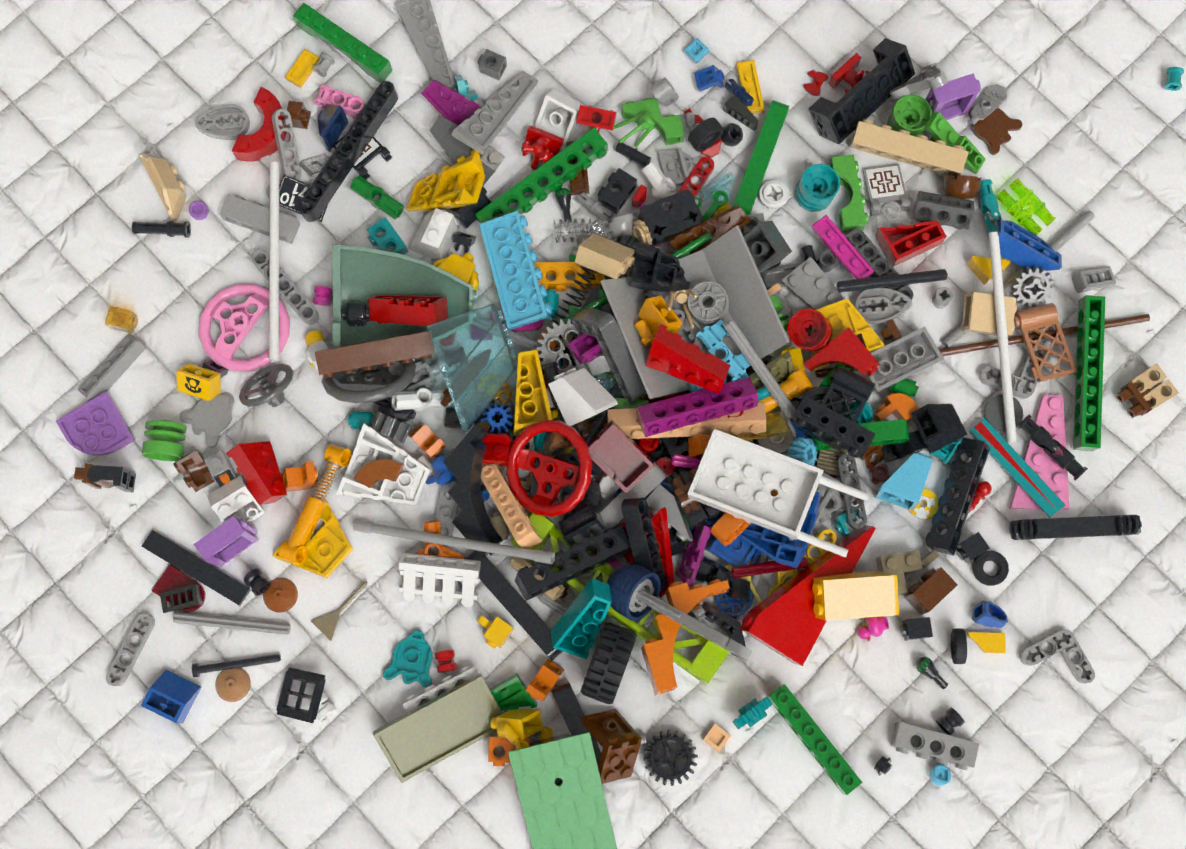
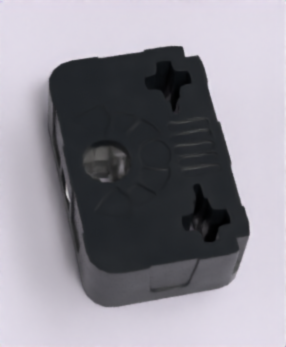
M682 190L674 195L643 206L639 212L638 219L645 222L651 233L652 245L655 246L668 241L670 237L701 223L703 216L692 192ZM663 208H669L670 211L667 212L666 210H663Z

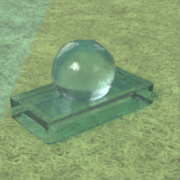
M729 172L702 189L700 192L701 201L703 203L706 202L718 190L726 192L730 200L731 191L728 187L734 184L735 176L733 173ZM720 196L718 200L723 202L724 196Z

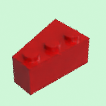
M938 221L914 223V225L907 226L897 225L891 228L881 227L875 234L892 267L941 245L947 237Z
M270 441L238 444L226 452L229 458L232 457L236 463L238 473H242L248 482L246 486L259 505L275 503L288 495Z

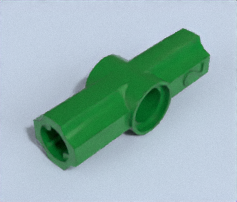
M360 175L352 181L350 189L370 202L374 208L380 209L393 219L400 217L405 208L404 205L386 194L382 188L374 186ZM377 195L381 196L378 200L373 199Z

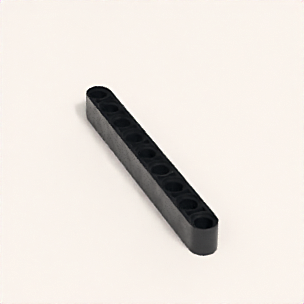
M384 81L378 86L300 201L298 210L307 222H314L320 217L396 104L398 94L393 83L390 81Z

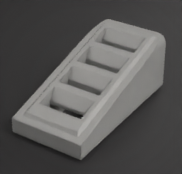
M1110 266L1078 271L1072 276L1077 293L1116 284Z

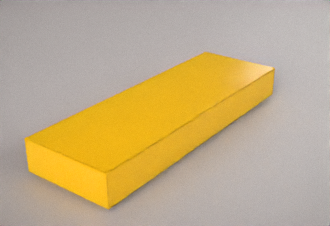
M755 61L737 62L736 68L740 86L746 88V92L754 98L752 106L747 108L752 114L764 112L765 109Z

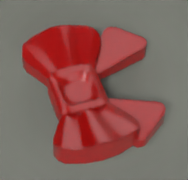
M812 70L807 75L813 78L814 82L804 84L803 87L809 94L819 96L821 93L820 88L823 82L828 80L829 76L823 72Z

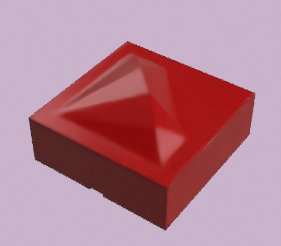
M641 184L632 197L631 205L636 209L646 200V186Z

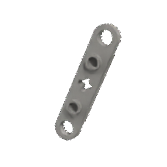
M455 448L451 449V450L448 452L447 457L452 453V451H453ZM458 479L453 480L448 485H441L435 520L441 521V528L448 529V536H453L455 525L452 521L457 516L458 504L452 497L451 500H448L445 493H448Z

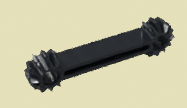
M1134 514L1022 519L1011 521L1009 532L1013 540L1138 535L1141 533L1142 522L1140 521V516Z

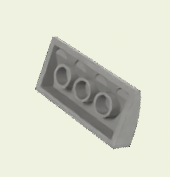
M923 327L871 352L880 364L878 366L879 370L872 376L867 375L865 379L875 383L874 390L879 392L944 360L926 327Z

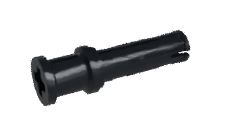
M168 221L167 223L133 222L132 232L133 234H167L169 237L184 236L189 238L191 235V224L189 221L184 223H175L174 221Z

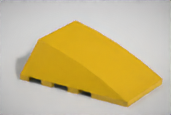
M472 150V155L466 158L461 156L457 159L458 163L452 166L447 164L442 167L440 173L436 174L433 172L415 182L406 210L433 211L436 208L445 210L477 203L485 179L479 152Z

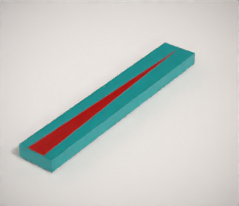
M985 418L970 429L969 432L977 440L985 441L990 448L989 453L1049 518L1065 506L1062 500Z

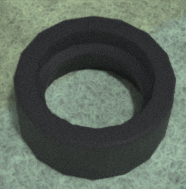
M708 118L691 131L688 141L697 152L704 151L720 139L724 133V128L716 118Z

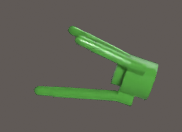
M641 112L635 117L614 125V129L639 119L637 121L638 126L621 138L619 142H624L640 129L642 131L646 130L635 143V147H638L650 131L655 129L656 121L649 112Z

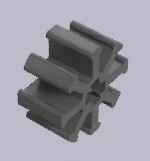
M376 410L369 427L383 436L405 443L412 426Z

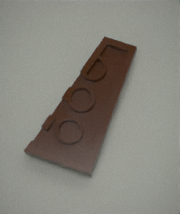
M738 204L668 238V240L678 251L688 245L690 241H694L709 232L712 239L697 247V250L691 251V255L703 250L738 225L741 229L751 219Z

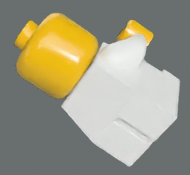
M313 330L305 336V342L309 349L307 359L310 366L315 365L318 370L315 351L330 349L333 346L325 341L321 331Z

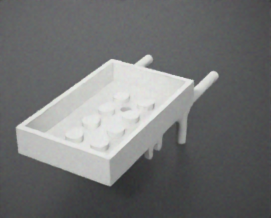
M714 429L689 489L688 498L729 513L737 519L745 520L747 523L752 522L788 536L790 541L799 539L846 558L847 549L801 532V528L819 483L864 501L868 500L870 494L822 476L824 471L822 469ZM776 491L778 495L774 497L770 493Z

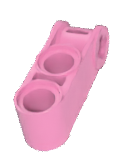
M327 85L319 86L320 91L317 98L313 100L315 105L323 109L327 105H340L343 107L346 116L357 119L365 107L360 97L333 89Z

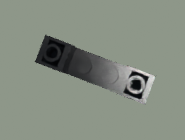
M703 602L701 606L705 611V619L710 623H717L726 633H732L730 639L746 647L743 632L739 629L741 623L709 602ZM692 611L687 614L697 620Z

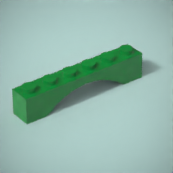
M303 3L294 13L293 18L297 27L310 36L319 38L337 48L355 62L367 75L379 83L384 82L393 71L388 59L307 4Z

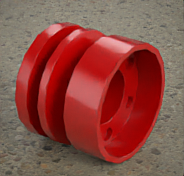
M802 309L790 318L788 335L797 347L807 351H818L830 342L832 325L830 320L819 311ZM813 326L816 332L810 335L808 329H812Z

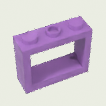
M974 73L948 81L936 89H930L926 100L931 106L932 114L940 112L946 120L967 114L981 90L979 80H976Z
M232 516L194 543V546L205 561L222 567L259 540L256 536L258 532L252 524H249L242 518L239 519Z

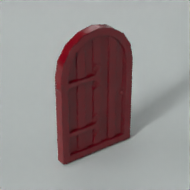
M170 564L152 589V592L160 596L161 593L197 584L200 586L203 604L206 597L204 588L196 580H193ZM190 591L188 592L190 601H193L192 593ZM182 593V602L186 603L184 593ZM174 595L175 605H179L177 595ZM170 596L166 597L167 601L171 603ZM202 605L189 607L181 610L185 612H194L198 610Z

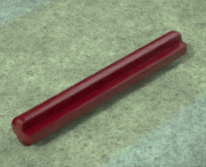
M804 557L797 568L783 565L776 561L735 566L731 568V574L734 578L802 569L808 567V560Z

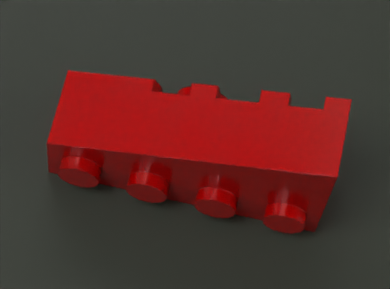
M374 295L368 298L370 321H377L378 324L395 323L436 327L442 325V322L448 319L447 296Z

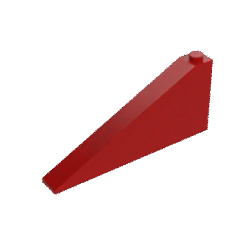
M865 525L862 529L853 531L836 544L848 550L846 558L827 551L752 608L743 618L739 629L790 662L803 666L827 620L815 617L813 609L815 599L812 590L813 578L852 573L876 528Z

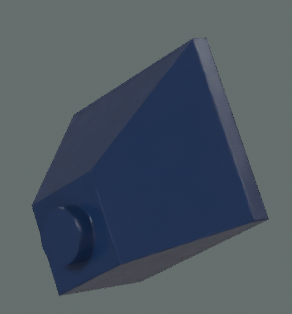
M327 105L318 115L319 135L328 152L332 150V145L337 142L349 123L343 107L340 105Z

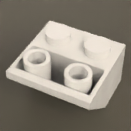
M241 475L207 495L211 508L223 523L232 516L239 519L242 518L250 523L265 513L246 486L247 483Z

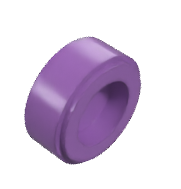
M194 201L189 206V213L195 220H203L208 216L209 209L204 202Z

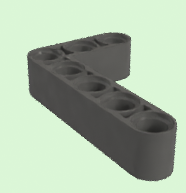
M855 229L845 236L874 270V273L870 275L871 277L898 275L897 271L862 230ZM852 238H857L860 243L853 242ZM829 248L822 252L818 259V266L824 273L830 272L841 264ZM863 252H869L872 257H866ZM828 259L831 264L827 265L822 260ZM875 266L882 267L883 272L877 271ZM908 285L884 287L900 291L909 296L911 300L913 299V291ZM901 299V301L894 302L893 304L901 305L904 308V305H907V301Z
M589 307L572 317V323L579 332L596 337L624 398L629 403H633L647 393L614 317L607 312Z

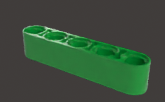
M907 420L858 423L876 433L870 446L909 441ZM812 438L814 444L817 445L816 450L834 449Z

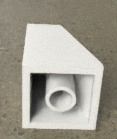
M437 208L426 214L421 221L409 250L436 261L445 258L453 243L454 234L458 232L454 215Z
M576 368L561 373L554 377L555 381L548 384L563 418L569 426L618 404L616 399L585 368L578 371Z

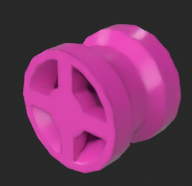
M325 286L314 287L315 297L313 298V303L320 306H330L332 304L330 297L333 294V289Z

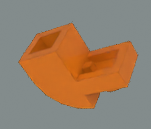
M902 393L891 394L884 399L883 402L885 404L875 411L877 414L873 419L876 422H880L893 413L898 420L908 421L912 418L911 413L918 410L919 406L907 395Z
M423 422L408 434L431 459L446 447L445 443Z
M305 462L302 467L286 468L282 472L286 491L306 490L318 485L317 468L313 462Z
M548 659L525 691L532 698L541 702L544 701L565 669Z

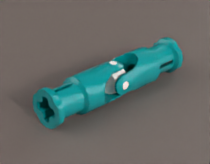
M991 179L982 180L979 191L981 197L979 201L984 214L987 233L998 232V224L1002 220L996 195L993 194L991 186L993 182Z

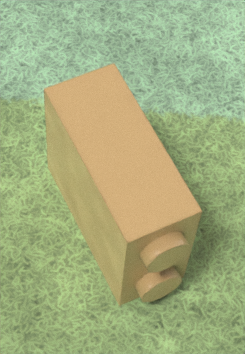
M593 233L579 245L575 263L611 278L618 279L622 274L626 273L628 268H632L635 261L633 257L635 250Z
M980 292L965 293L961 331L997 336L993 294ZM1004 296L1007 335L1012 336L1015 329L1014 314L1017 311L1016 298Z

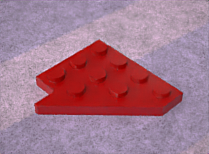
M665 507L660 509L655 516L650 511L666 577V587L660 591V598L665 595L669 585L675 583L667 510ZM623 522L621 526L628 536L625 522ZM630 550L623 557L631 565L635 564L632 550Z

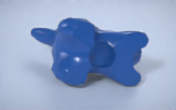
M439 456L433 460L434 475L425 481L426 484L436 482L443 486L457 479L443 463L446 460L445 456Z

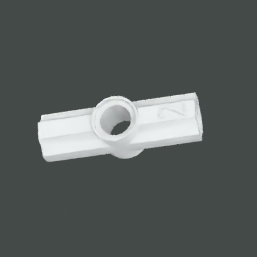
M655 161L642 169L641 172L651 185V192L655 199L660 200L676 194L674 182L664 176Z
M422 388L413 392H399L392 396V408L395 410L414 409L419 412L426 408H444L440 401L444 398L443 392L445 390L430 391Z

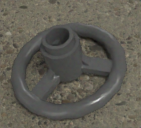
M283 363L275 364L254 374L240 390L239 399L241 404L248 407L259 406L264 403L272 407L281 405L285 400L283 391L293 379L294 372L291 366ZM280 371H284L286 373L285 378L278 385L276 383ZM269 375V378L259 383L258 388L250 390L259 380ZM257 395H260V396H261V397L254 398V399H248V398H251V397H254V396H257Z

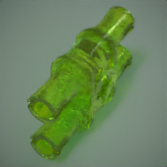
M1019 178L1009 185L1020 197L1019 201H1015L1005 189L996 196L1007 208V213H1010L1019 223L1018 225L1024 226L1036 236L1043 228L1032 219L1033 214L1037 215L1046 226H1049L1056 220V217L1045 207V202H1042L1033 193L1034 190H1029Z

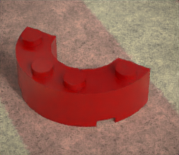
M260 87L253 102L258 112L264 115L263 125L254 134L238 135L232 149L237 160L246 162L259 161L260 158L267 155L271 156L278 150L272 115L275 111L282 109L278 99L263 87ZM280 113V116H278V120L282 121L285 119V116H281ZM287 125L280 126L279 129L287 128ZM285 131L281 133V139L283 141L285 140L287 132Z

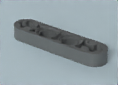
M843 454L837 461L840 483L845 484V478L851 477L855 480L853 488L861 490L855 458L849 454ZM844 459H846L848 462H851V464L848 466L849 472L853 471V473H847L843 475V473L847 471L846 466L841 464L844 461ZM842 492L849 526L854 530L862 529L867 523L864 501L858 498V506L853 507L848 502L851 495ZM861 509V511L857 512L858 519H862L859 526H857V523H853L852 520L855 519V512L850 513V510Z

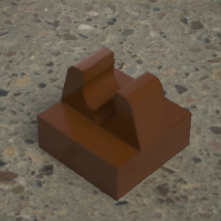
M893 319L886 322L888 328L880 332L885 341L894 337L895 341L902 338Z

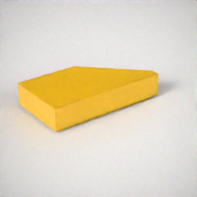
M967 632V636L984 653H1006L1005 633Z

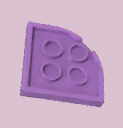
M107 391L56 420L69 444L88 455H108L135 441L133 434Z

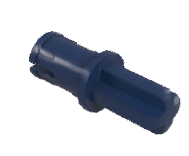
M729 79L732 85L726 82L725 88L733 96H737L746 107L752 106L754 98L746 92V88L738 85L734 79Z

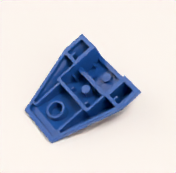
M815 492L801 528V532L811 536L818 516L819 492ZM751 523L739 535L740 538L777 563L794 568L798 567L806 555L809 543L799 539L790 541L788 536Z

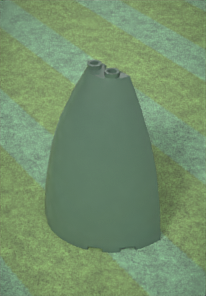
M332 245L333 348L430 330L432 331L433 342L436 343L473 325V321H476V309H472L473 301L476 302V290H473L472 285L427 262L403 254L366 247ZM374 295L447 296L448 319L442 322V325L436 327L395 323L378 324L377 321H367L365 326H348L347 321L342 318V309H346V305L349 302H364L369 307L368 298Z

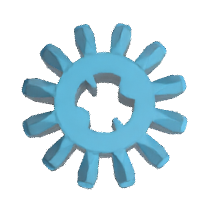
M795 438L794 441H790V447L787 448L789 452L786 456L814 466V461L817 460V445L809 438Z

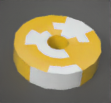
M923 488L919 503L914 510L909 509V513L917 519L926 520L931 518L939 507L937 496L931 490ZM920 501H924L926 507H921Z

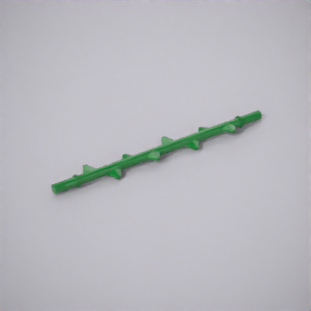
M708 232L698 239L690 241L688 245L671 255L676 256L678 259L690 255L691 251L697 250V247L711 240L712 236ZM599 289V298L582 309L579 310L570 306L569 317L562 319L564 324H566L568 319H570L572 324V317L587 307L599 310L600 306L608 302L604 289Z

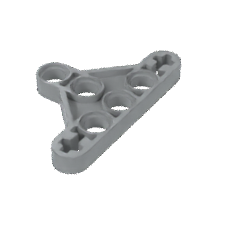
M933 63L921 69V73L908 82L891 90L890 95L893 101L903 96L928 88L936 89L946 84L948 80L942 69L936 63Z

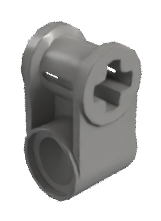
M666 77L650 88L656 99L665 106L675 103L679 98Z

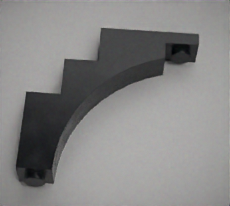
M485 420L473 426L443 463L458 479L448 491V494L462 509L452 523L466 539L500 544L503 539L490 521L481 491V468L487 445L482 440L488 435L487 431L491 427L490 423ZM476 551L481 557H484V556H486V555H488V554H489L490 556H492V555L494 554V553Z

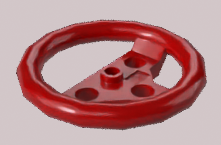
M544 419L528 425L514 439L508 453L506 468L510 490L519 504L535 515L555 517L570 512L584 498L591 483L592 460L588 445L578 431L558 420ZM543 432H556L568 438L574 446L580 466L567 462L562 458H555L523 448L535 435ZM537 457L540 460V466L538 468L535 466V459ZM518 468L533 472L538 482L537 492L533 498H530L523 489ZM570 468L573 470L574 473L572 479H569L568 477ZM548 482H550L552 485V490L550 492L546 490V485ZM568 484L575 487L573 492L564 501L553 504L558 498L560 489Z

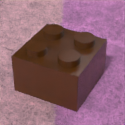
M942 567L936 570L932 568L920 577L922 579L921 582L918 581L907 589L908 595L904 598L920 615L930 612L958 584Z

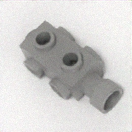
M443 358L436 360V363L429 366L428 362H417L415 364L414 379L410 382L411 387L400 392H413L422 388H432L435 385L434 383L437 382L435 376L440 373L443 375L449 371ZM403 370L398 372L396 375H401ZM422 376H428L427 379L421 380Z

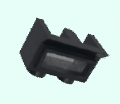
M593 503L582 505L579 511L574 514L565 515L563 520L558 522L563 539L570 546L575 544L573 536L580 534L583 538L590 537L591 534L588 528L595 524L602 530L606 529L600 511Z

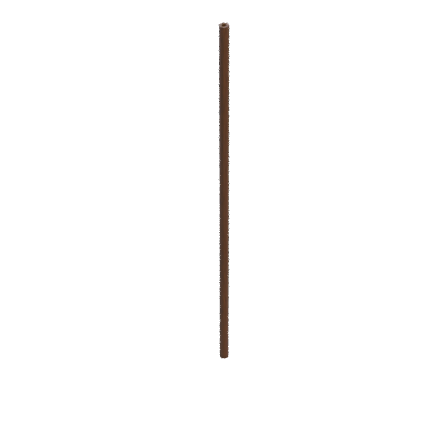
M1149 314L1108 320L1105 321V329L1150 321ZM1077 326L1062 328L1064 336L1077 334ZM1056 330L1045 331V333L1052 337H1055L1057 334ZM1037 333L1028 334L1029 339L1033 341L1038 340L1040 336ZM1022 335L1008 338V345L1024 343ZM998 339L939 349L942 356L995 348L998 347ZM844 365L845 367H847L848 369H850V370L853 371V372H854V371H858V370L855 369L854 367H851V366H849V365ZM834 367L816 370V378L827 376Z

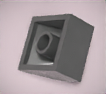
M773 221L758 223L744 236L759 273L778 264L792 252Z

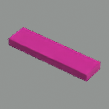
M827 215L811 226L813 231L854 279L868 278L874 273L871 266Z

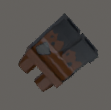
M85 463V468H75L74 479L82 480V483L95 489H101L102 487L111 488L114 486L125 492L134 493L136 473L124 467Z
M698 467L688 472L692 479L691 482L685 484L682 476L672 480L675 489L674 494L692 529L708 521V517L712 519L724 512L701 503L704 508L703 510L698 501L688 498V492Z

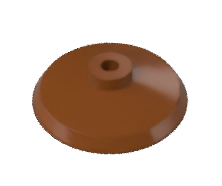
M281 577L271 580L270 588L263 593L265 605L268 609L277 613L290 610L298 598L296 585L287 578Z

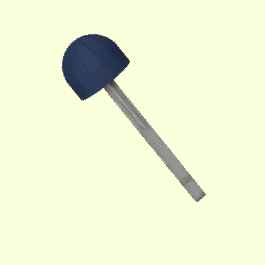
M631 564L617 568L608 578L606 584L610 586L612 600L610 606L629 620L639 621L651 609H654L745 661L750 657L752 651L658 599L661 581L654 572L640 565Z

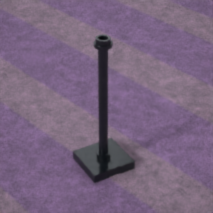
M617 382L610 392L615 399L620 392ZM608 409L598 414L584 440L587 444L598 433L608 414ZM574 447L554 449L553 457L562 458L567 462L580 466L577 451ZM592 460L591 475H600L602 469Z

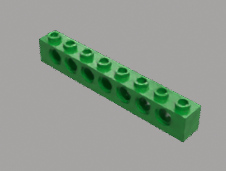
M595 127L476 213L475 216L478 222L481 224L495 219V215L499 213L503 214V216L518 211L520 214L528 213L536 203L546 200L551 192H556L562 188L566 181L573 180L581 170L588 169L596 159L603 158L608 151L607 142ZM585 149L592 150V152L589 154H586L583 151ZM575 159L577 163L571 165L569 161ZM557 170L563 171L561 175H554V172ZM542 181L548 182L546 186H539V183ZM526 192L533 193L531 197L524 196ZM511 203H518L516 208L509 207Z
M1086 295L1078 300L1073 450L1095 451L1101 448L1106 298L1103 296Z

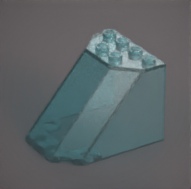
M494 303L427 326L464 433L471 428L516 370L514 361L517 360L514 349L510 350L513 344L510 336L506 337L508 331L505 323H501L504 321L501 310H496Z

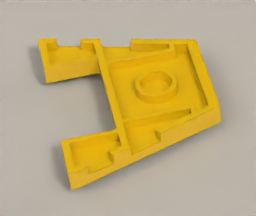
M848 298L816 310L830 320L832 325L830 342L849 327L855 335L862 334L866 348L869 351L885 346ZM812 326V333H815L816 330ZM820 350L812 351V357ZM830 364L820 366L813 371L830 366Z
M323 500L326 506L320 519L325 522V525L309 541L306 547L307 556L302 564H295L281 559L279 556L281 545L272 556L327 579L353 551V547L328 501Z

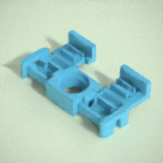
M721 319L713 326H706L702 331H699L695 336V340L699 338L708 349V352L714 356L716 350L724 351L725 358L721 360L731 365L728 374L732 377L730 382H733L745 374L750 363L742 352L738 356L733 355L722 342V337L725 335L729 337L730 334L725 329V323Z

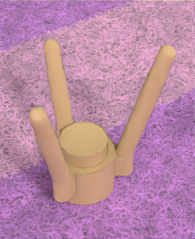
M690 287L686 290L669 292L668 311L672 308L673 298L676 302L682 303L690 328L693 329L694 324L686 301L689 294L695 299L697 295Z

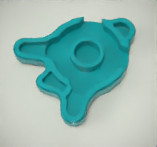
M414 630L410 636L397 644L393 652V661L383 672V677L386 680H392L402 674L405 684L419 682L425 688L432 685L429 669L432 664L433 653L422 631Z

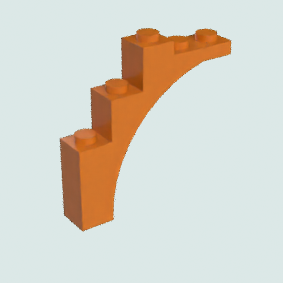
M721 579L709 582L710 585L703 587L702 584L692 586L691 590H689L687 583H672L665 591L668 604L688 614L698 603L707 597L726 593L730 588L728 580L721 582ZM659 612L653 619L659 640L657 641V638L646 640L641 648L655 696L674 691L678 687L673 667V650L675 639L681 624Z

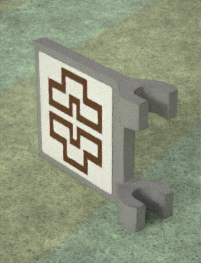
M899 164L863 168L871 216L879 215V211H881L880 203L899 201L901 212L909 210L910 200L906 194Z

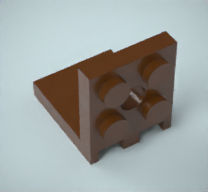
M616 709L583 716L581 723L603 747L598 763L601 783L604 784L631 777L642 737Z

